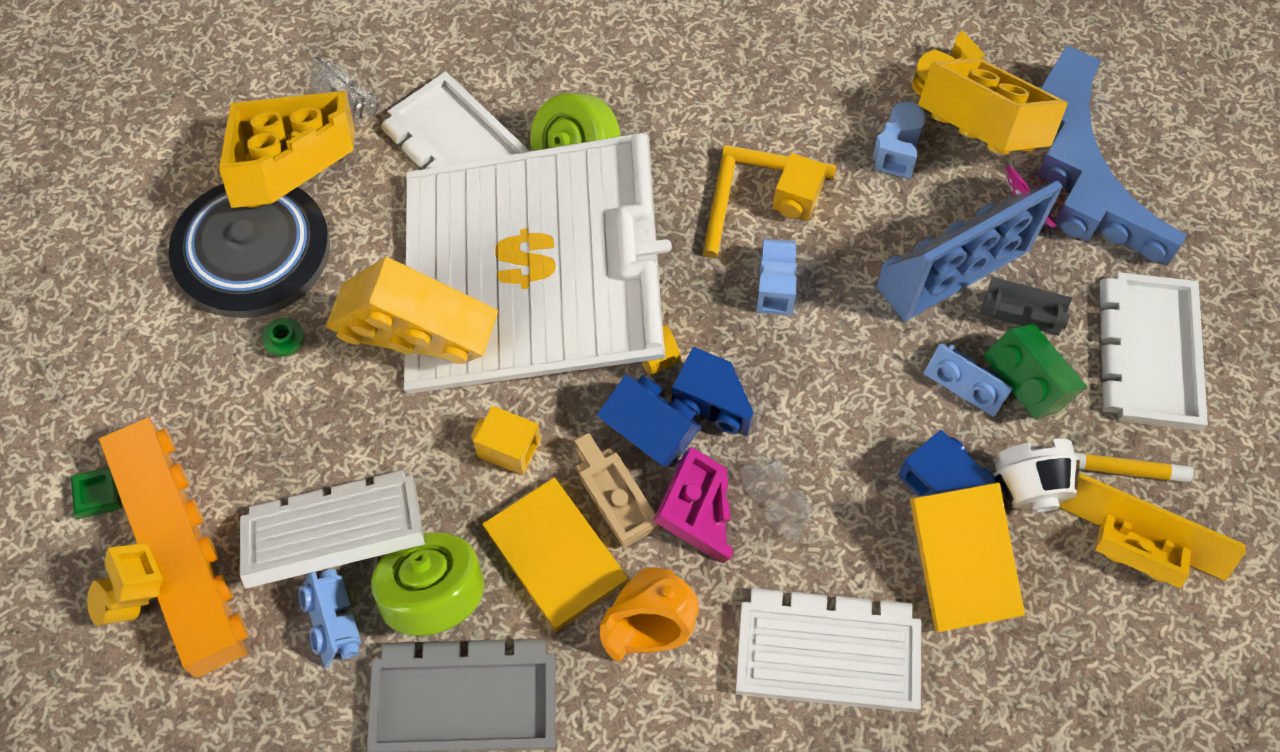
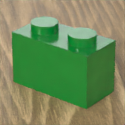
M1035 324L1009 329L983 355L1001 379L1013 387L1011 391L1035 420L1060 412L1087 388V385Z

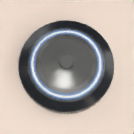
M223 183L199 196L179 217L169 242V262L172 273L182 291L201 308L226 317H258L274 313L293 304L313 287L321 276L329 257L330 235L321 209L312 197L299 187L272 204H265L256 208H231Z

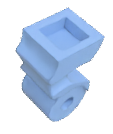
M905 101L893 107L889 122L886 123L882 133L877 135L872 156L875 161V170L911 179L917 159L916 147L925 122V113L918 104Z
M763 238L760 269L758 270L760 280L756 313L792 316L796 299L797 280L795 276V241Z

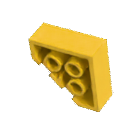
M346 91L230 103L219 171L231 208H256L261 205L272 204L354 151L355 128Z
M386 256L341 284L326 328L337 332L336 336L340 340L350 344L358 345L362 343L393 349L404 354L416 353L443 358L458 364H465L484 356L499 310Z

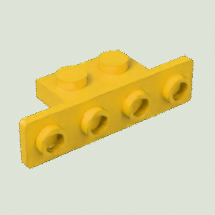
M1079 473L1076 496L1060 503L1061 509L1100 526L1095 551L1105 555L1114 562L1124 563L1142 571L1154 580L1166 582L1180 589L1189 577L1190 566L1221 580H1227L1246 553V545L1082 473Z

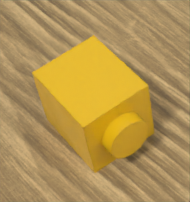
M791 153L777 184L772 209L779 211L783 216L790 219L800 218L809 221L822 190L828 165Z
M492 405L486 418L480 417L472 432V441L474 442L478 458L524 475L541 441L538 423Z

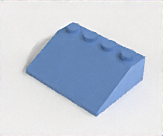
M1057 180L1009 197L997 205L990 203L984 206L970 220L966 222L959 220L952 224L941 236L935 239L932 237L926 238L912 252L903 257L896 255L887 260L881 267V274L876 287L904 322L908 321L1029 252L1063 185Z

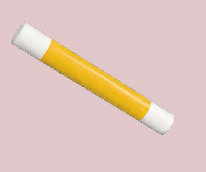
M1074 452L1075 455L1080 457L1079 470L1191 483L1193 480L1194 471L1191 466Z

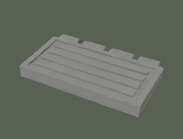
M514 639V655H506V640L469 641L468 657H461V641L424 642L422 658H416L415 642L383 643L381 659H372L366 752L556 750L555 654H546V639Z

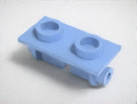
M939 344L923 374L995 417L1012 392L1013 387L1006 384L998 374L985 366L982 368L976 366V361L955 349V345L952 344L948 347L945 344Z
M334 569L323 571L319 574V579H317L316 572L308 573L303 585L298 590L299 603L303 613L309 612L313 625L310 629L312 650L315 655L321 654L324 668H327L336 654L341 653L342 659H350L360 653L358 647L362 642L354 615L349 614L337 617L335 613L349 609L351 606L343 577L337 575Z

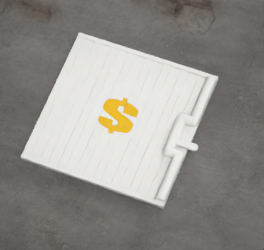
M647 132L407 172L406 266L499 311L484 356L465 364H458L433 356L416 353L405 354L404 391L406 393L440 390L665 358L657 254L671 251L672 244L667 239L656 241L650 144Z

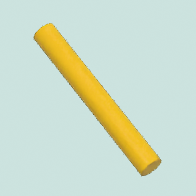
M724 145L722 156H733L738 163L781 171L784 170L790 157L730 145ZM824 163L828 165L825 179L834 180L836 165Z
M724 155L720 160L702 253L704 257L716 259L718 257L736 159L730 155Z

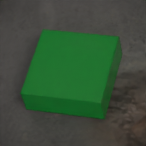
M109 467L71 476L74 516L78 519L122 509L121 498Z

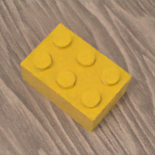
M983 59L932 62L918 105L930 111L933 119L944 123H951L959 127L958 132L969 138L980 139L987 143L989 150L998 154L1008 155L1010 151L1023 150L1030 152L1034 151V148L1052 146L1068 102Z

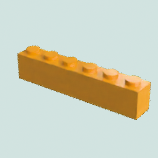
M147 417L99 438L137 544L148 543L163 577L160 593L157 598L183 668L192 676L198 678L247 655L243 640L249 637V632L239 613L232 614L227 601L234 598L232 589L224 574L218 576L216 574L213 562L219 560L217 551L209 536L202 538L198 525L204 523V518L194 499L187 500L184 489L190 487V483L181 464H173L170 453L175 452L176 447L167 429L159 430L151 419Z

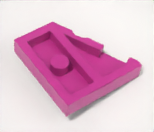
M691 446L684 452L653 519V522L721 563L730 560L733 554V548L727 545L726 523L730 521V506L726 499V490L728 489L727 468Z

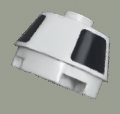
M1053 439V448L1047 445L1031 447L1030 442L999 452V458L993 459L996 469L993 475L997 483H1000V486L1004 489L1003 494L1012 508L1033 509L1034 513L1048 512L1058 509L1060 507L1059 503L1076 496L1080 457L1075 455L1072 441L1068 439Z

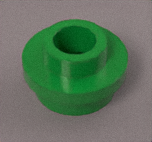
M291 318L273 320L265 327L262 333L263 345L269 353L275 356L282 357L294 354L299 350L304 341V332L301 325ZM281 332H289L283 339L276 338Z

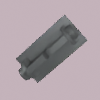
M992 276L980 315L1020 326L1035 324L1040 331L1059 336L1061 329L1067 327L1070 314L1067 312L1072 297Z

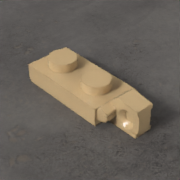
M590 433L574 440L576 444L575 451L583 462L576 466L579 478L622 548L628 547L659 529L661 526L653 522L656 513L617 452L613 453L610 448L601 452Z

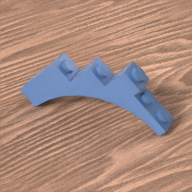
M1067 45L1041 87L1042 90L1068 102L1053 144L1037 173L1038 176L1046 179L1048 183L1058 180L1063 185V188L1071 191L1055 220L1057 227L1061 228L1064 233L1071 237L1082 238L1088 242L1095 231L1099 232L1112 243L1126 245L1140 252L1146 259L1161 262L1168 266L1180 249L1187 234L1157 218L1136 201L1113 175L1097 145L1092 130L1089 107L1092 81L1101 60Z

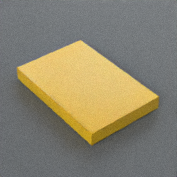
M555 477L482 524L487 535L555 632H558L629 582L628 576Z
M990 483L910 498L935 631L942 632L1025 616L1000 483Z

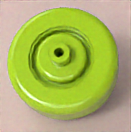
M562 93L548 99L537 111L531 126L530 144L531 150L536 151L621 137L616 116L602 99L588 93Z
M441 532L423 534L425 545L388 553L381 558L372 575L371 590L382 618L392 629L411 636L434 635L457 626L477 608L484 593V576L475 550L461 537Z

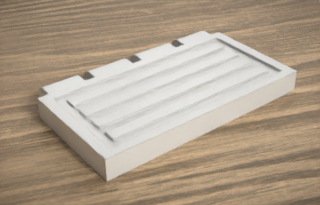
M446 71L387 111L389 118L381 125V129L398 146L402 145V150L421 169L530 152Z
M1118 272L1115 278L1100 280V307L1105 308V310L1100 312L1101 342L1108 344L1101 348L1102 378L1117 380L1106 381L1102 384L1103 412L1117 413L1118 421L1203 431L1207 427L1208 422L1199 281Z
M404 470L374 476V484L368 486L366 479L331 487V495L325 496L324 490L320 489L288 497V505L282 506L280 499L249 506V514L240 516V578L245 589L425 545L413 475L405 476Z
M751 588L750 603L742 602L735 695L916 713L921 710V619L912 618V603L880 600L878 615H872L871 599L835 596L834 611L827 610V595L791 592L790 606H782L783 591Z

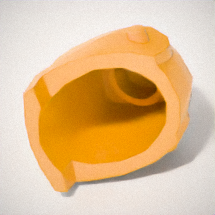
M657 567L644 568L625 585L613 606L608 608L600 624V639L605 651L614 661L621 662L626 653L659 652L686 644L696 626V618L699 611L698 597L692 588L676 576L672 570Z

